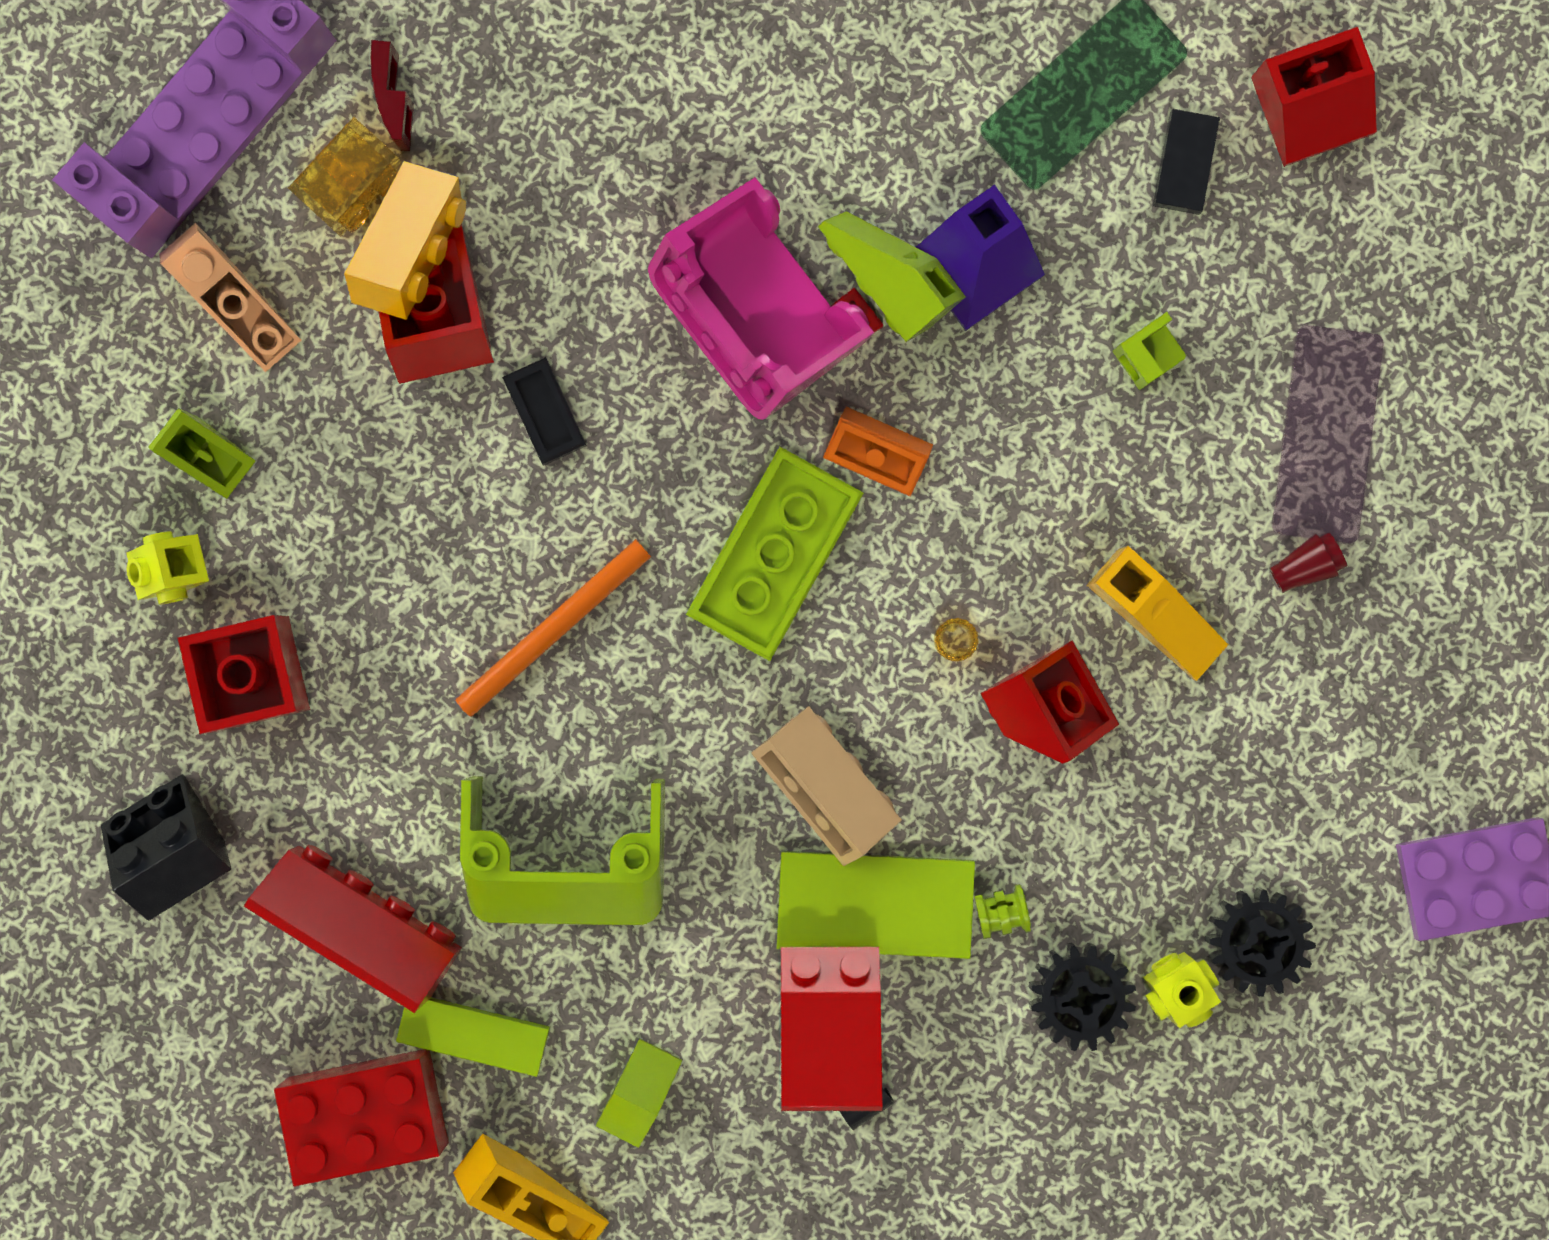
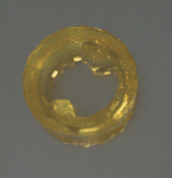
M960 618L946 620L939 625L934 635V645L939 655L946 660L954 662L963 661L971 657L976 651L979 642L978 632L975 630V627L967 620ZM957 626H960L967 631L970 641L967 649L958 648L953 654L943 646V634L945 631L954 632Z

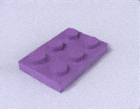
M1530 818L1396 844L1415 940H1429L1549 917V844L1543 818Z

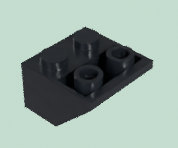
M183 774L169 783L159 786L148 796L127 809L117 812L109 820L101 824L112 890L148 921L232 870L223 837Z

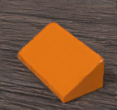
M846 406L823 458L911 497L930 456L933 444Z

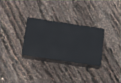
M1178 109L1171 110L1153 200L1154 207L1200 215L1203 212L1220 117Z
M546 357L502 377L543 466L587 446Z

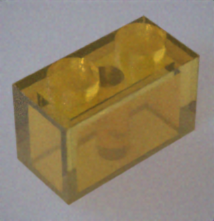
M353 117L292 182L288 189L341 237L347 230L352 233L364 224L370 214L367 208L379 195L385 197L402 162L386 145Z

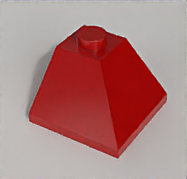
M1073 640L1010 674L980 693L991 716L995 719L1005 737L1062 764L1071 761L1119 725Z

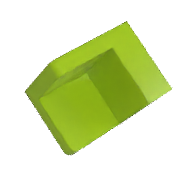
M1165 312L1129 337L1112 351L1139 390L1186 358L1185 352L1166 327L1173 320L1168 312Z

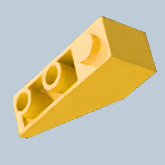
M1129 546L1118 549L1086 585L1194 681H1197L1229 645L1159 572Z

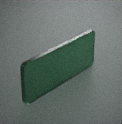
M1121 0L983 122L980 128L981 136L1029 189L1037 190L1180 65L1187 57V49L1144 0Z

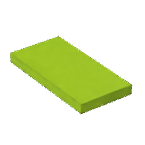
M779 446L686 615L764 659L771 661L864 493Z
M781 851L776 949L781 950V947H879V954L971 959L975 861L864 855L843 866L833 853Z

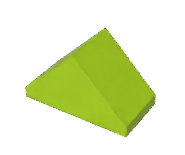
M180 408L176 410L148 447L151 451L226 499L256 462L201 418Z
M639 1038L596 1127L639 1148L658 1116L682 1060Z

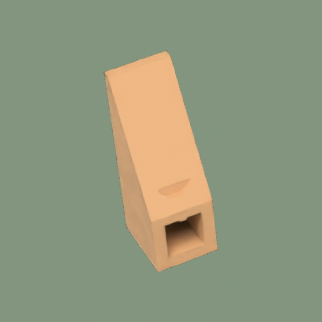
M196 223L159 254L161 265L265 372L302 341L227 255Z

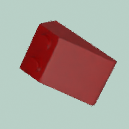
M462 224L458 228L453 227L447 239L448 244L445 257L440 265L434 264L428 276L426 295L421 303L414 304L407 320L379 312L385 350L399 384L494 362Z
M781 947V1111H882L879 947Z

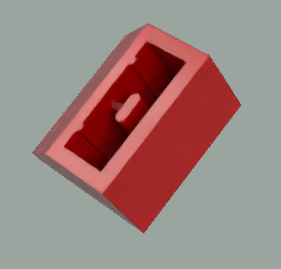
M1358 27L1268 58L1251 77L1284 167L1372 136L1377 132L1375 71Z

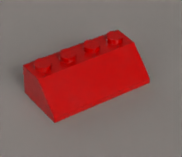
M308 844L305 849L301 846L289 849L250 895L244 907L411 1012L415 1013L433 996L462 949L461 946L453 942L456 935L437 922L431 921L429 926L417 920L412 916L415 909L405 901L395 896H390L388 900H385L371 891L374 884L360 873L348 870L345 875L330 865L333 858L320 848Z

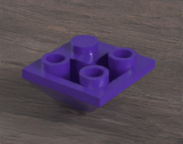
M995 184L954 212L916 246V248L937 258L966 296L951 310L965 331L1045 275L1023 223Z

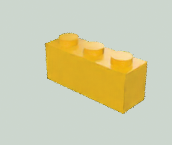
M406 161L402 163L344 273L351 303L407 320L414 304L421 303L426 295L428 276L434 264L440 265L445 257L448 244L447 239L453 227L458 228L463 222L466 212V201L461 197L458 177Z

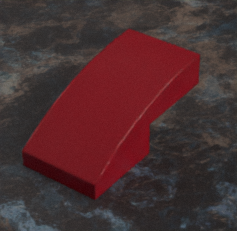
M371 40V76L379 112L387 131L400 151H410L414 103L406 91H396L399 54L391 41Z

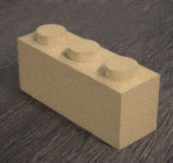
M809 706L751 752L843 866L864 856L902 821L894 811L889 797L875 788L863 773V768L858 759L844 750L832 735L831 727L827 721L815 714Z

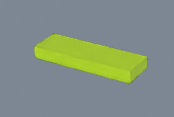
M431 997L415 1013L404 1007L396 1042L537 1077L550 1027Z

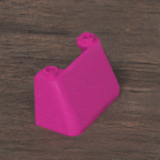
M756 177L666 233L649 263L648 273L660 297L744 407L757 419L764 420L867 342L874 334V331L870 328L865 313L858 306L850 305L844 301H840L832 307L829 305L774 233L780 221L779 202L774 194L764 189Z

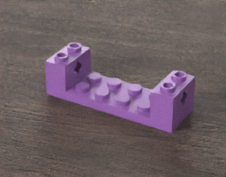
M220 0L229 12L111 151L103 157L84 142L52 180L126 243L152 259L337 41L320 16L302 1Z

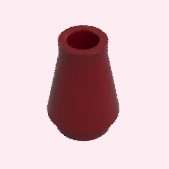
M1328 532L1320 537L1314 534L1278 564L1269 569L1280 591L1285 593L1293 588L1338 577V571L1348 565L1336 540Z

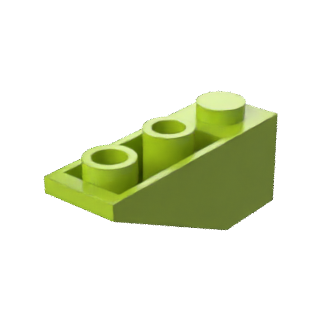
M847 211L824 220L818 226L825 235L831 251L844 260L856 276V282L860 289L873 298L885 314V320L889 327L897 334H900L905 342L927 331L966 298L937 258Z

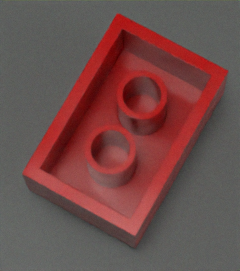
M421 1049L291 1076L274 1088L293 1187L439 1157L449 1143L430 1050Z

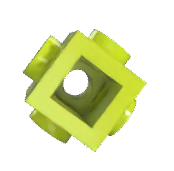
M171 531L151 534L142 538L144 545L126 553L128 558L127 576L131 585L135 587L138 600L157 597L159 605L188 599V590L209 582L198 534L173 537Z
M1185 952L1179 955L1171 953L1161 958L1152 965L1151 969L1153 971L1143 977L1151 990L1145 997L1157 1017L1161 1021L1168 1017L1178 1028L1184 1025L1190 1028L1203 1023L1212 1016L1213 1011L1211 1008L1221 1003L1213 989L1220 984L1209 965L1203 959L1197 963ZM1184 987H1194L1195 991L1182 999L1179 998L1180 991Z

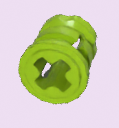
M1020 884L1015 885L1014 892L1004 895L1003 890L993 892L994 897L984 899L982 895L974 896L983 939L991 938L992 932L1002 931V935L1011 934L1012 928L1022 927L1026 933L1031 932L1027 903Z

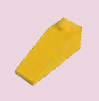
M483 1133L453 1172L468 1205L537 1240H597L609 1224L605 1217L523 1155Z

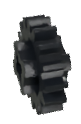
M1256 888L1254 899H1251L1247 893L1241 890L1237 891L1238 904L1233 906L1223 900L1219 904L1226 914L1222 919L1210 916L1208 920L1217 927L1216 934L1205 936L1207 943L1217 947L1216 951L1207 956L1208 960L1213 964H1224L1217 975L1224 981L1235 977L1233 987L1242 993L1251 984L1253 993L1258 997H1264L1266 985H1269L1276 993L1282 994L1284 993L1282 983L1284 979L1287 978L1296 984L1301 981L1295 972L1298 965L1304 968H1310L1312 965L1308 959L1303 957L1304 950L1316 948V943L1304 938L1303 934L1310 931L1313 925L1307 920H1297L1303 909L1295 903L1285 907L1287 896L1276 892L1269 901L1267 890L1262 888ZM1260 910L1275 912L1282 918L1283 922L1267 924ZM1239 921V929L1235 937L1230 939L1232 929ZM1259 932L1269 937L1268 940L1263 942L1264 951L1262 952L1251 947L1258 942L1257 934ZM1289 946V951L1283 962H1281L1285 950ZM1254 961L1260 973L1246 972L1238 967L1236 963Z
M1067 943V955L1064 957L1051 950L1049 955L1053 964L1048 968L1038 963L1035 968L1043 976L1041 982H1029L1028 985L1031 991L1039 994V998L1028 1002L1029 1008L1034 1012H1043L1035 1021L1041 1030L1053 1026L1049 1035L1050 1039L1057 1044L1066 1036L1068 1047L1073 1051L1077 1050L1081 1040H1085L1091 1051L1097 1050V1038L1101 1036L1109 1043H1114L1115 1038L1111 1030L1115 1026L1125 1030L1129 1027L1127 1022L1121 1017L1123 1011L1133 1012L1136 1010V1006L1131 1001L1125 999V995L1136 991L1135 985L1129 981H1121L1129 972L1127 967L1123 963L1111 967L1115 955L1106 950L1097 957V949L1093 943H1087L1083 953H1079L1073 943ZM1086 965L1099 968L1106 973L1109 980H1093L1089 976ZM1066 970L1067 977L1058 989L1052 990L1055 980ZM1082 986L1093 994L1086 997V1006L1080 1007L1074 1000H1071V998L1079 995L1078 988ZM1106 1005H1111L1106 1016L1099 1021L1098 1017ZM1058 1012L1060 1015L1071 1014L1075 1017L1078 1027L1064 1024L1054 1013Z

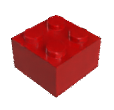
M271 615L177 637L199 734L219 732L310 710L289 616Z

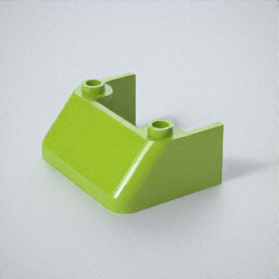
M472 776L461 780L460 862L469 906L477 918L488 923L644 925L653 921L658 916L663 905L665 779H655L651 783L650 832L628 833L615 842L610 852V873L511 871V849L507 840L495 831L482 830L483 776Z

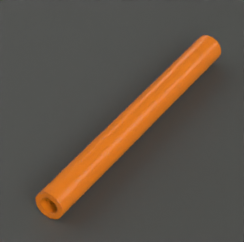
M635 539L455 699L457 704L468 716L472 717L648 561L651 558L650 554Z

